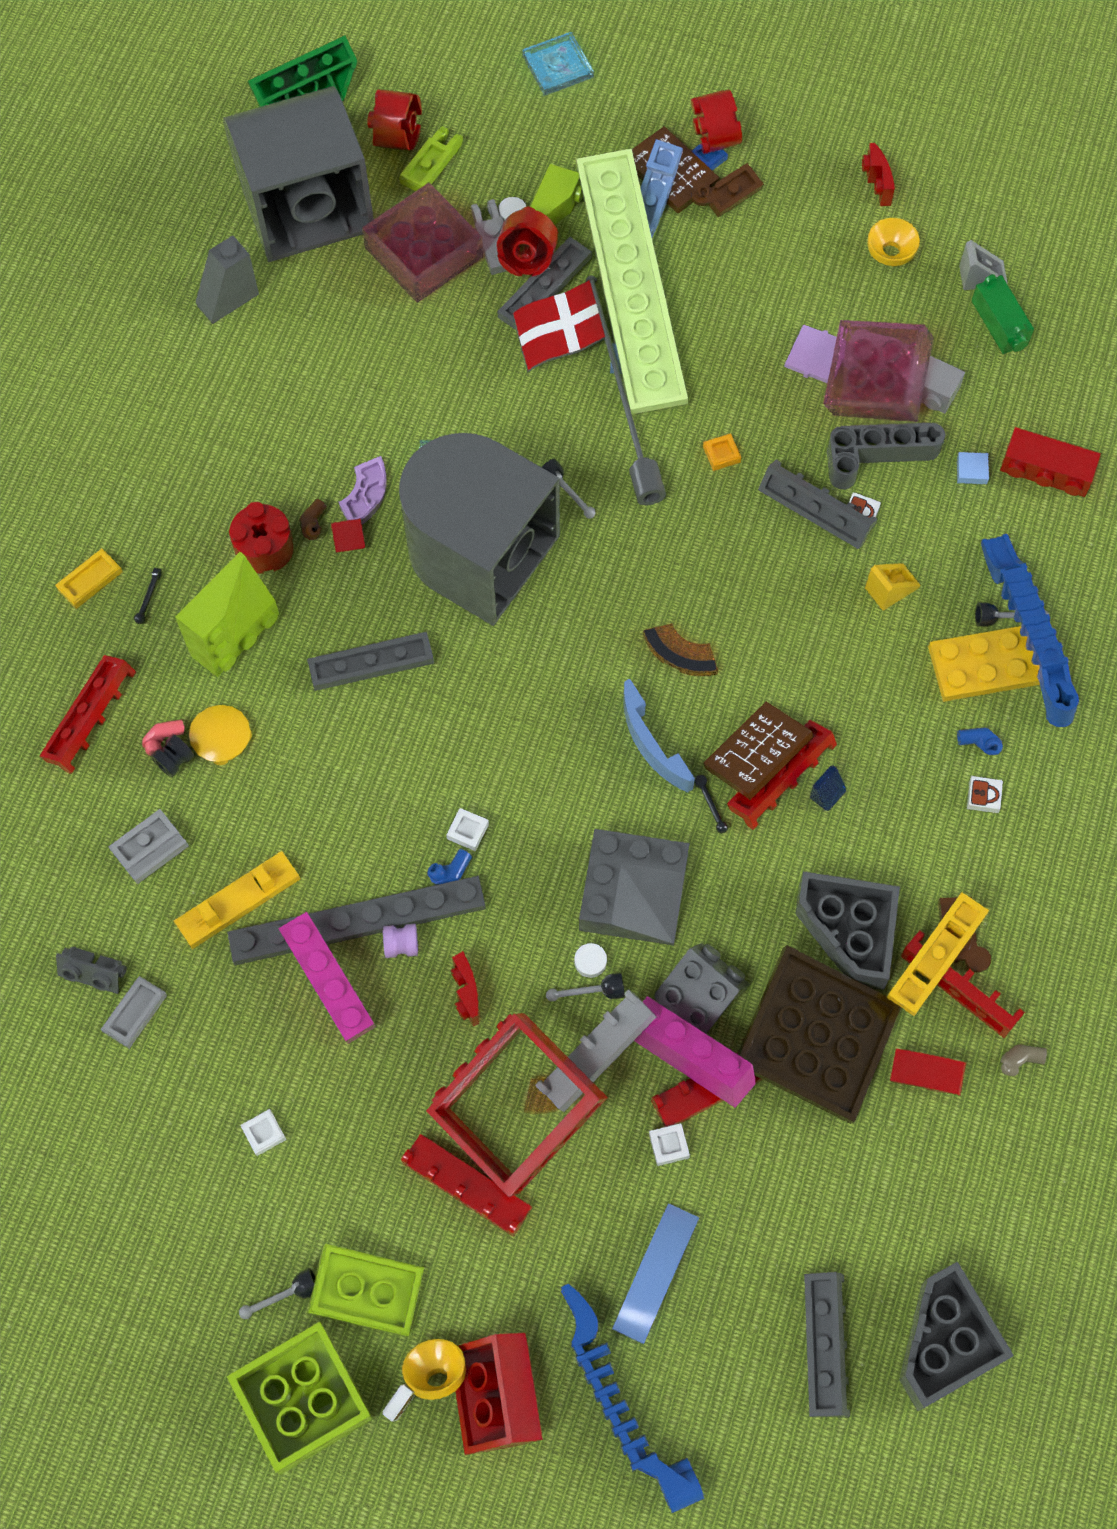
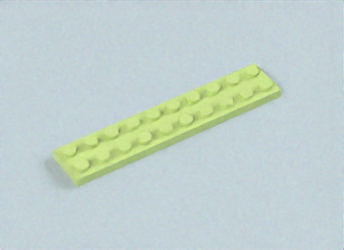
M632 149L576 159L577 169L631 414L688 404L687 392Z

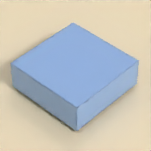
M959 452L957 456V483L987 484L989 480L988 453Z

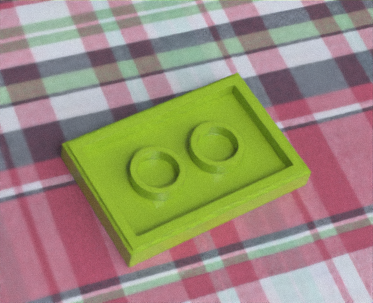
M324 1244L307 1314L409 1337L424 1267Z

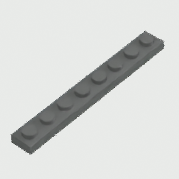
M479 876L309 913V916L325 943L329 945L382 933L383 926L393 925L396 928H403L406 924L418 925L485 910L486 906ZM298 916L227 932L234 965L293 953L278 928Z

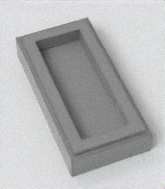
M139 976L101 1028L102 1032L130 1049L167 997L166 992Z

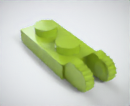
M443 126L440 127L432 138L429 137L399 177L400 183L424 195L452 159L453 155L460 149L463 136L455 134L448 144L444 145L443 143L448 137L449 130Z

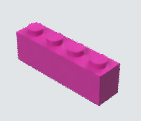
M305 912L278 928L345 1041L349 1044L376 1027L309 914Z
M647 996L643 1003L657 1017L634 1041L736 1108L756 1084L753 1064Z

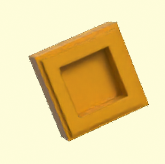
M731 433L703 442L704 451L713 471L741 463V455Z

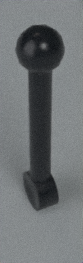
M155 567L152 571V579L140 611L134 616V621L137 624H143L146 621L145 612L157 580L160 579L162 574L160 568Z
M704 775L696 776L695 786L701 789L717 823V832L721 834L727 832L728 825L722 821L706 787L707 778Z

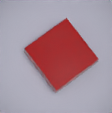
M361 518L331 523L336 553L365 548Z

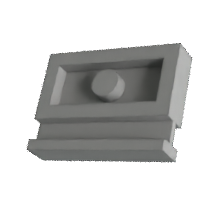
M159 809L108 847L134 881L139 884L189 845L161 809Z

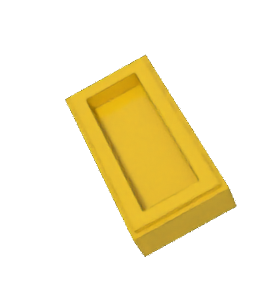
M101 548L55 586L71 605L77 609L123 573V571Z

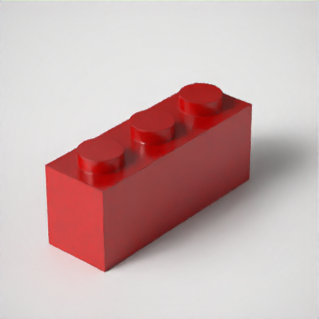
M1015 427L1000 471L1014 478L1034 481L1043 487L1050 486L1063 490L1072 496L1086 497L1101 453Z

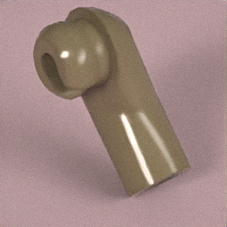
M1021 1044L1015 1045L1003 1054L1001 1058V1063H1003L1001 1071L1005 1075L1015 1076L1019 1073V1067L1025 1062L1044 1065L1047 1049Z

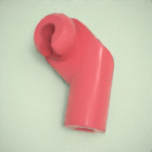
M175 720L155 724L142 740V747L145 748L146 754L151 755L157 749H162L161 743L166 737H170L172 734L176 736L184 735L183 721Z

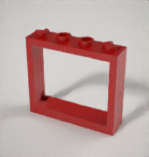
M525 1013L509 1014L504 1021H500L496 1027L499 1031L491 1040L486 1038L476 1047L474 1052L477 1055L469 1064L464 1062L455 1070L452 1075L455 1079L447 1088L443 1086L435 1092L436 1096L431 1100L433 1103L426 1110L508 1197L520 1194L608 1098ZM522 1030L585 1096L517 1170L512 1173L450 1108Z

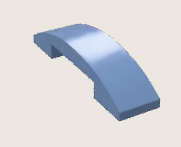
M657 139L647 162V171L640 188L651 237H653L667 203L683 151L682 147Z
M630 679L624 681V714L635 745L649 765L660 776L677 788L687 793L693 790L695 778L678 753L667 759L641 719L645 715V701Z
M668 1203L612 1330L642 1344L645 1343L699 1217Z

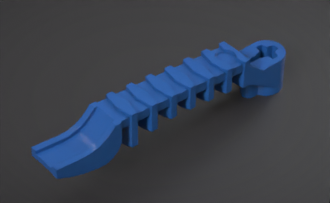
M1008 534L988 540L982 539L981 546L991 577L996 584L1004 582L1001 597L1004 600H1009V610H1015V622L1022 623L1020 634L1021 636H1027L1026 649L1033 651L1031 661L1033 665L1040 666L1037 678L1046 708V718L1053 726H1069L1074 720L1079 697L1071 682L1068 666L1069 660L1062 652L1063 646L1061 642H1058L1056 630L1050 624V616L1046 614L1043 608L1044 602L1038 596V588L1032 582L1031 572L1028 573L1026 563L1022 562L1016 555Z
M569 1284L562 1286L561 1293L569 1305L576 1322V1331L571 1342V1346L576 1354V1362L585 1372L586 1382L588 1385L591 1384L596 1401H600L603 1407V1415L606 1420L609 1419L612 1425L611 1429L614 1437L619 1438L623 1455L627 1454L631 1462L632 1472L639 1470L657 1479L671 1513L705 1499L688 1458L667 1466L658 1459L655 1452L646 1455L644 1447L649 1446L644 1434L630 1440L627 1433L639 1428L636 1418L632 1417L621 1422L618 1415L629 1410L626 1400L623 1399L612 1404L608 1398L620 1393L617 1382L615 1381L604 1387L600 1382V1379L614 1374L610 1362L593 1369L590 1363L611 1353L607 1342L588 1351L583 1349L584 1346H587L596 1338L598 1332L597 1317L578 1291Z

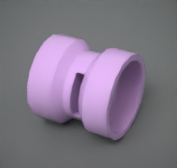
M406 924L403 928H396L393 925L383 926L385 958H395L398 954H406L408 957L418 956L416 924Z

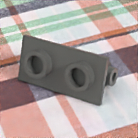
M73 946L70 949L64 948L62 954H56L58 976L68 981H77L93 986L101 991L119 993L118 977L123 978L127 969L125 965H122V961L100 955L96 964H93L94 953Z

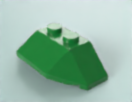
M346 35L247 82L259 107L331 86L337 89L341 100L344 101L358 61Z

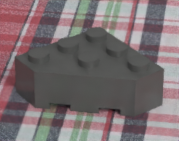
M803 871L799 883L795 911L797 917L844 975L870 988L885 989L890 976L900 887Z
M958 1261L929 1277L921 1284L899 1379L917 1412L1014 1356Z

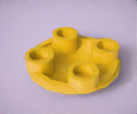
M226 705L208 707L200 712L191 723L189 731L190 744L197 755L207 761L214 762L216 765H225L229 760L241 754L252 737L249 722L244 714L236 708Z

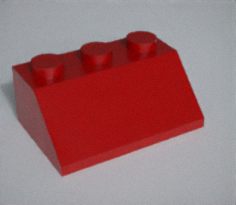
M526 1333L494 1334L458 1345L466 1361L465 1378L460 1387L455 1391L464 1454L483 1453L543 1440Z

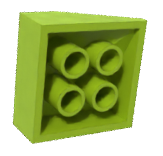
M239 552L175 618L190 656L218 677L223 671L226 672L232 668L236 658L244 650L250 649L255 644L257 636L265 628H270L276 622L279 611L273 596L245 555Z
M321 1322L316 1323L227 1376L275 1473L280 1475L373 1420L368 1407Z

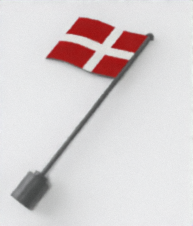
M590 275L586 278L585 283L565 293L531 302L513 312V319L527 373L548 361L581 352L605 339L638 457L629 468L637 502L645 506L653 505L666 497V491L658 463L655 460L643 457L595 283L597 278Z

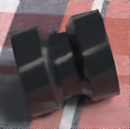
M174 734L166 740V745L162 749H157L150 755L153 762L171 778L179 771V766L182 763H188L195 756L192 750Z

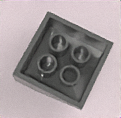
M594 829L579 917V931L674 946L690 843Z

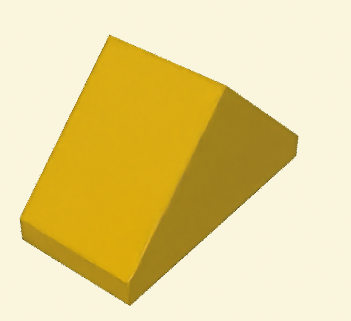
M903 563L874 565L870 569L865 589L884 611L916 591L921 585Z

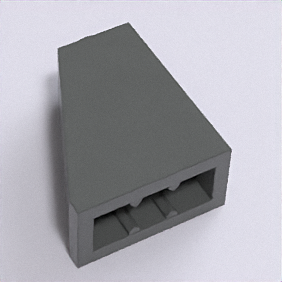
M233 235L209 250L196 298L197 307L214 324L259 295L250 254Z

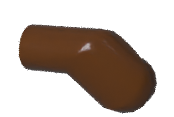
M315 499L299 518L301 533L308 540H316L322 531L318 518L325 512L327 506L320 499Z

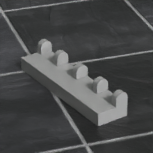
M629 989L624 994L625 999L611 1013L607 1011L603 1015L605 1019L588 1036L584 1035L580 1039L582 1043L568 1056L592 1082L657 1017ZM558 1067L544 1082L540 1080L536 1084V1087L563 1112L583 1093Z

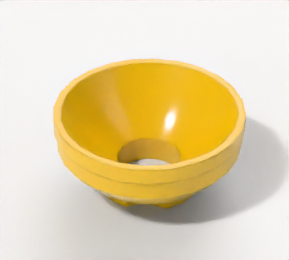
M886 218L875 223L870 229L867 241L868 250L871 256L878 262L888 266H900L911 261L917 253L920 243L919 234L912 224L903 219ZM886 246H894L899 250V253L895 256H889L883 249Z
M444 1339L427 1340L415 1346L407 1354L403 1362L402 1374L405 1384L417 1397L428 1400L441 1399L455 1392L462 1384L466 1374V1361L461 1349L453 1342ZM442 1373L447 1376L445 1383L435 1387L428 1384V1380L434 1374Z

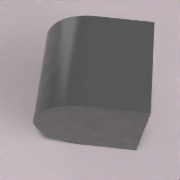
M334 86L223 117L224 128L238 178L268 262L375 231L365 159L343 102Z
M471 433L449 434L426 443L410 457L403 469L399 484V494L409 559L415 573L433 591L494 626L560 537L559 477L488 437Z

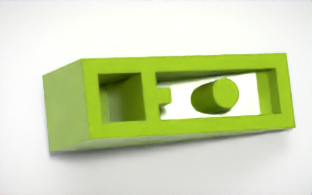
M550 164L530 207L545 214L556 225L569 215L576 202L580 203L583 198L579 173Z

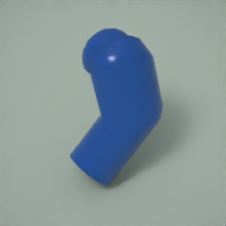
M988 728L957 731L959 745L975 744L988 755H997L1003 749L1001 739Z
M459 849L451 864L443 866L437 863L432 864L427 871L431 882L439 885L460 880L472 859V855L465 850Z

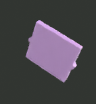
M803 325L784 367L804 374L805 378L812 377L829 384L847 341L828 334L826 330L822 332Z

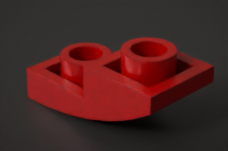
M869 143L868 153L862 156V172H867V183H874V194L879 195L880 206H891L895 190L892 171L881 149L876 143Z
M462 951L452 957L454 968L450 970L459 987L464 985V987L456 991L458 1002L454 1003L463 1021L469 1018L474 1027L479 1024L478 993L472 969Z
M896 1048L890 1081L926 1088L930 1091L961 1096L966 1063Z

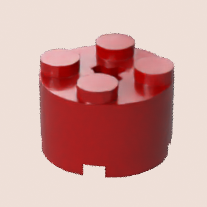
M377 89L374 111L369 112L367 119L368 128L373 129L374 146L399 150H410L416 147L421 130V125L416 124L417 115H422L419 95Z
M730 89L690 99L694 115H697V118H693L694 130L696 135H702L700 144L703 154L742 143L740 121H737L735 113L737 107Z
M527 206L513 212L504 221L497 240V257L500 264L505 270L515 276L540 275L551 263L557 244L558 229L549 217L532 207Z
M256 501L248 504L246 508L242 509L233 518L229 529V536L235 555L239 552L245 555L257 574H264V571L269 570L277 571L289 562L294 550L293 537L289 521L281 510Z

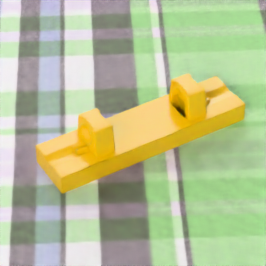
M281 851L178 917L174 922L193 950L299 881L300 877ZM256 879L258 880V883L260 884L262 890L260 889V887H259L258 884L256 883V881H255Z
M961 892L892 988L887 998L915 1016L984 920L989 910ZM916 971H918L920 974L928 978L930 981H921L916 976Z

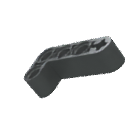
M936 423L836 427L831 432L827 448L830 482L838 489H849L856 481L859 463L934 460L941 452L945 440V431ZM896 441H901L905 444H899ZM867 442H872L875 445H869L867 444ZM838 443H842V444H845L846 446L843 447V446H839V445H837V444H838ZM839 469H846L849 472L845 473L840 471Z

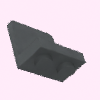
M700 943L691 947L656 991L655 1000L666 1009L707 1034L731 1002L743 995L751 984L745 980V975L741 970L733 965L728 966L720 959V953L708 944Z

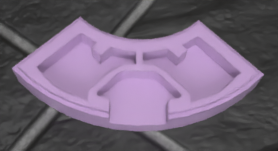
M381 456L354 467L356 474L355 487L345 499L339 502L346 520L361 518V523L364 524L380 507L387 486L386 471Z

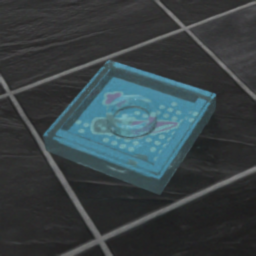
M572 32L522 49V56L544 96L594 78V71Z

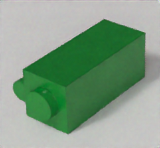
M994 274L987 276L984 282L976 284L971 301L1002 354L1011 351H1021L1029 344L1034 328L1003 276L996 277Z

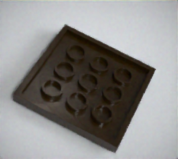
M786 945L780 953L738 1051V1055L753 1064L755 1076L851 1124L856 1120L901 1007L882 993Z

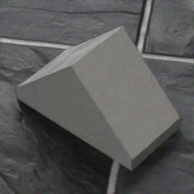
M972 240L966 242L959 265L963 290L975 289L976 284L984 282L985 278L991 274H994L996 277L1002 275L1007 283L1004 261Z

